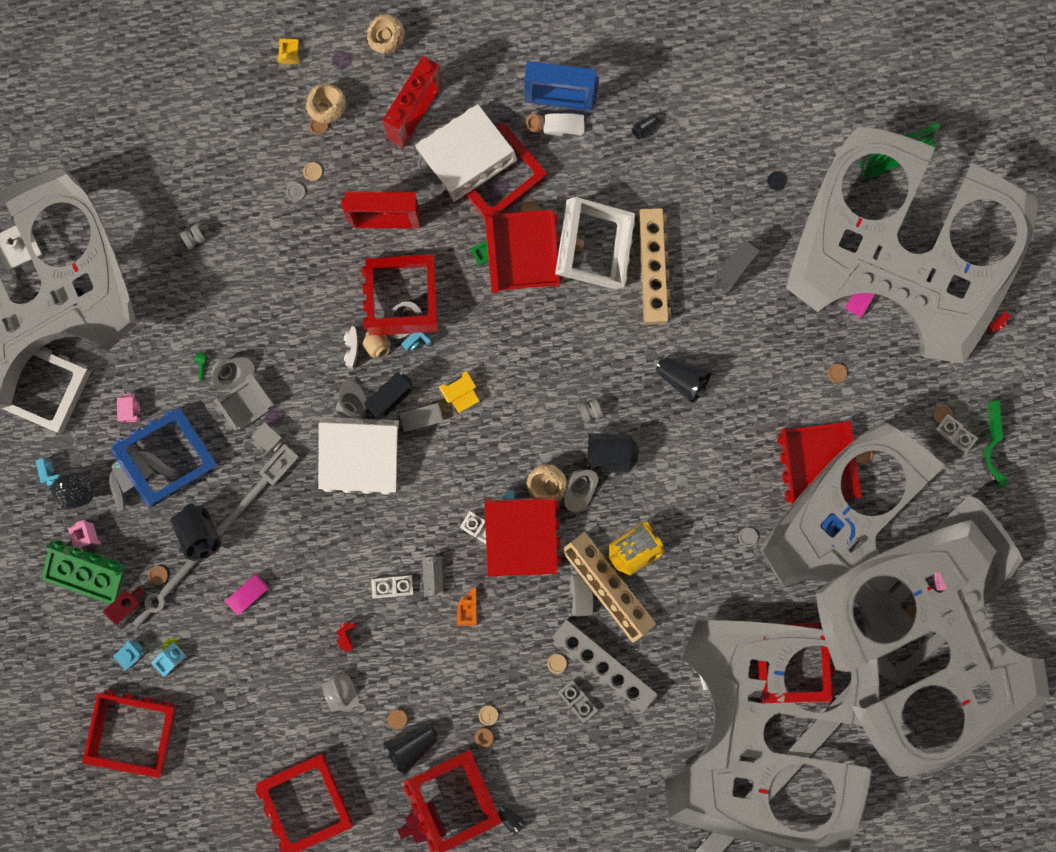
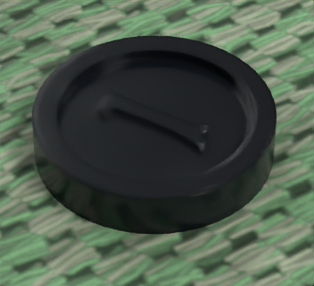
M772 172L767 178V184L773 190H780L785 186L786 178L781 172Z

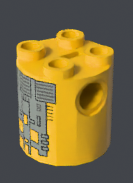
M647 521L640 523L609 543V559L618 571L632 576L665 553L661 540L658 536L654 538L653 530Z

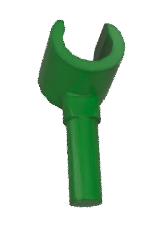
M196 353L194 362L200 364L198 380H203L204 365L207 361V356L202 353Z

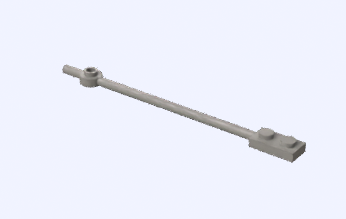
M285 444L259 472L263 478L216 529L219 537L268 483L274 486L300 458ZM188 560L159 593L148 595L145 599L146 608L133 621V624L139 627L152 612L162 611L166 605L165 597L198 561ZM155 599L159 601V605L156 607L153 605Z

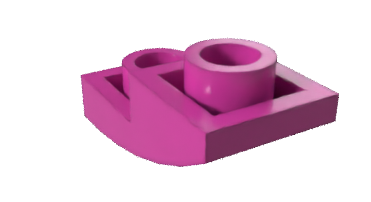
M853 294L845 309L862 317L875 294Z
M255 574L225 602L239 615L269 587Z

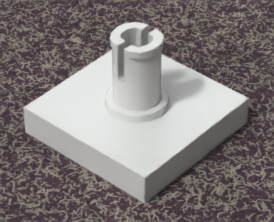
M13 226L0 233V257L8 272L32 261L17 226ZM31 231L32 248L37 257H41L43 254Z

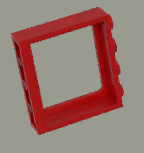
M425 56L421 57L382 119L387 139L403 149L443 86L440 66Z
M505 122L501 125L497 124L495 127L534 174L494 207H489L475 189L465 194L466 198L484 219L487 214L504 213L547 178V172Z
M345 192V198H341V209H343L347 222L351 224L352 228L420 229V207L416 192Z
M434 254L365 259V266H362V276L366 277V283H362L363 295L366 294V300H363V311L367 312V318H363L364 329L368 330L369 336L438 332ZM426 267L428 314L425 316L376 318L373 271Z
M821 622L782 624L823 630ZM820 635L821 640H826L825 636ZM821 646L823 690L820 692L783 693L776 697L775 695L779 693H770L768 691L766 661L757 660L758 680L766 681L759 698L760 703L832 701V697H835V686L831 685V677H834V667L830 665L831 655L828 647ZM785 696L783 702L777 701V699Z
M108 689L97 693L82 764L154 778L163 777L177 707L172 706L173 702L161 700V703L153 702V698L142 697V700L135 699V695L123 693V696L115 695L116 691ZM111 702L159 711L165 714L154 766L101 757L98 754L107 710Z
M470 750L455 755L403 781V791L411 799V809L420 820L419 828L427 836V846L430 852H446L502 823ZM463 765L486 820L446 840H442L420 791V786Z
M324 753L256 783V794L259 799L262 798L265 804L263 810L267 817L270 816L273 823L271 824L273 834L279 837L280 842L278 845L281 852H300L354 826ZM317 768L321 773L339 815L340 822L302 840L291 843L271 799L269 789Z

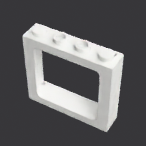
M578 197L566 200L555 274L612 289L624 288L627 281V266L630 262L629 252L632 245V231L635 226V213ZM580 213L617 224L610 277L572 268Z
M41 347L33 355L73 372L71 382L53 420L49 421L15 405L1 409L63 434L91 371L86 369L87 365L78 361H76V364L69 362L70 358L61 354L58 357L52 355V350Z

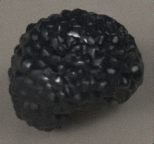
M75 472L56 478L50 489L55 501L64 509H76L88 505L94 497V488L90 480L86 476Z

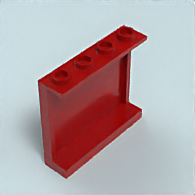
M553 209L485 215L491 293H499V290L546 286L560 287V282H563V276L555 274L559 253L557 252V244H560V234L556 233L555 225H559L558 213L554 214Z
M851 421L780 430V434H777L778 445H782L780 462L784 464L785 472H782L783 483H787L788 491H785L786 502H789V505L792 506L822 470L845 447L854 441ZM856 456L848 462L841 476V492L844 500L861 498Z
M554 494L546 498L492 500V496L484 497L488 577L558 574L557 567H561V555L557 556V549H560V537H556V530H560L559 518L556 519L555 512H559V500H555Z

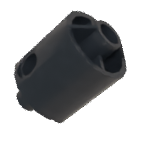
M589 434L587 470L594 472L630 473L638 462V446L631 435Z
M187 504L182 511L170 519L186 559L192 561L209 558L220 549L221 540L208 509L205 507Z

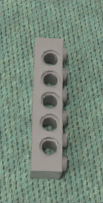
M565 620L551 637L554 639L552 644L560 650L565 648L569 652L567 655L575 663L578 660L584 664L583 669L590 675L595 673L600 678L597 681L606 688L610 685L614 689L613 694L621 700L623 698L627 699L630 702L628 706L636 713L639 710L643 713L658 695L568 620ZM570 637L578 639V645L575 648H570L567 645V640ZM586 649H590L593 652V658L588 661L582 657V653ZM600 662L608 664V670L605 673H601L597 669ZM616 674L623 676V683L620 685L613 683V677ZM631 687H637L639 691L638 695L634 698L628 695V690Z

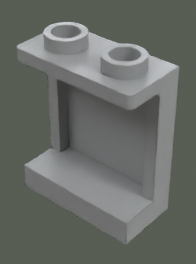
M253 374L248 375L244 382L221 398L214 399L216 403L214 408L220 416L222 414L227 419L225 424L230 431L234 430L239 433L276 407Z

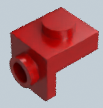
M1007 311L990 322L985 332L987 331L989 334L995 329L1000 331L1008 325L1006 321L1011 316Z
M348 621L339 625L340 629L336 631L339 637L337 639L340 650L344 649L345 652L354 649L347 631L357 627L356 623L351 624Z

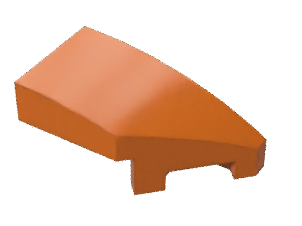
M473 587L457 605V626H477L476 587Z

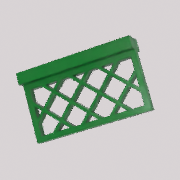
M935 123L905 137L935 147L934 141L940 126L938 123ZM879 153L867 154L865 160L859 162L866 180L901 166L894 158Z

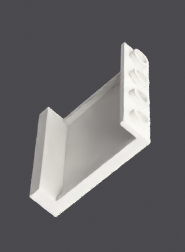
M478 104L469 108L464 114L454 118L450 123L437 129L435 133L422 139L415 145L419 155L424 158L439 178L454 202L517 161L514 150Z
M321 417L319 421L318 489H323L326 492L343 490L346 493L362 491L366 494L381 492L382 494L396 493L399 420Z

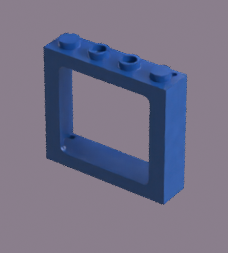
M527 61L524 79V103L591 111L592 105L596 106L599 76H596L597 69Z
M180 408L175 411L174 409L167 411L164 414L165 417L159 420L157 418L153 419L144 429L138 428L130 433V437L126 439L120 438L112 446L113 455L149 509L210 474L217 468L216 462ZM174 421L177 422L201 458L203 465L158 492H154L126 449Z

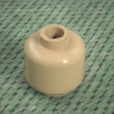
M368 332L365 334L362 344L371 357L383 358L390 352L391 342L386 335L369 336Z

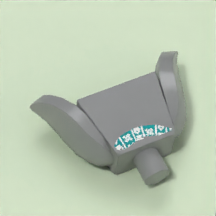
M133 450L128 453L147 483L158 476V473L172 477L176 470L168 467L150 452H136ZM116 461L111 466L112 471L109 483L116 503V511L121 512L126 508L127 495L129 496L134 493L136 488L119 462Z

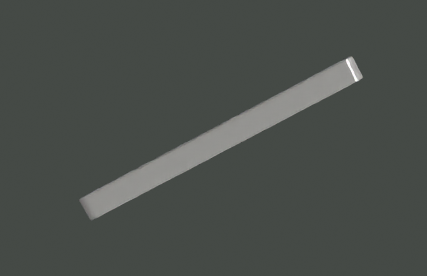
M852 678L848 682L849 685L838 692L835 696L836 699L832 703L829 702L821 711L822 713L831 711L844 702L849 694ZM814 719L808 725L809 728L806 731L803 730L795 739L796 742L793 745L790 744L782 754L809 758L841 723ZM803 763L787 766L777 773L769 787L768 802ZM750 788L742 798L751 799L753 789ZM732 814L728 816L732 820L736 821L735 816H733ZM710 831L702 840L703 843L700 846H696L695 851L723 852L735 837Z

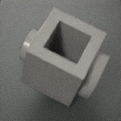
M265 422L251 436L254 439L252 443L265 455L268 452H277L283 444L281 442L284 439L280 436L282 434L280 430L275 426L269 427Z

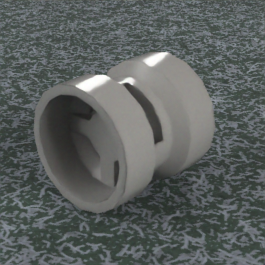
M196 224L189 231L180 233L189 250L194 248L195 244L206 241Z
M596 399L590 401V404L578 406L585 424L591 422L593 418L603 417Z

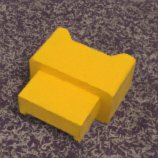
M467 371L463 372L462 378L448 386L444 384L439 386L448 405L453 403L459 414L480 402L474 392L477 387Z

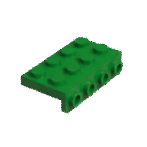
M52 540L46 546L48 553L41 580L111 604L118 598L126 565L120 564L117 560L103 558L97 553L83 551L80 547L69 546L60 540Z

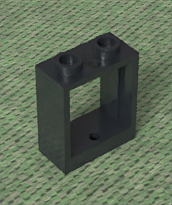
M397 372L364 405L377 419L383 420L413 391L411 387L413 383L404 373L400 375Z

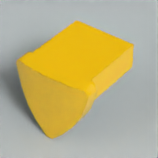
M279 39L278 63H300L298 58V39Z

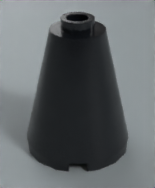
M666 357L664 360L660 359L656 367L658 374L693 404L700 398L697 394L702 389L705 390L711 377L710 371H712L707 367Z
M425 725L382 743L384 750L387 749L389 751L388 757L399 773L402 772V776H405L437 742L436 737L438 733L433 726L428 727Z

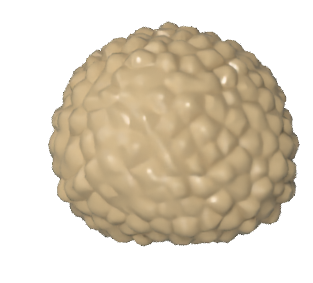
M381 14L375 17L367 30V40L370 48L381 54L393 53L403 44V25L396 17L390 14Z
M318 84L312 88L306 102L307 113L313 120L320 123L337 121L346 109V99L343 92L338 87L330 84Z
M549 464L534 468L526 482L531 498H546L554 494L555 500L562 501L568 488V482L564 473L557 466Z

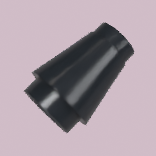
M653 114L634 123L631 131L635 138L638 140L645 139L660 123L659 119Z
M504 806L498 812L501 822L510 833L513 832L517 835L526 824L523 821V817L506 809Z

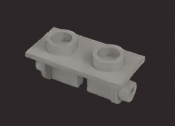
M442 557L422 558L424 596L443 595Z

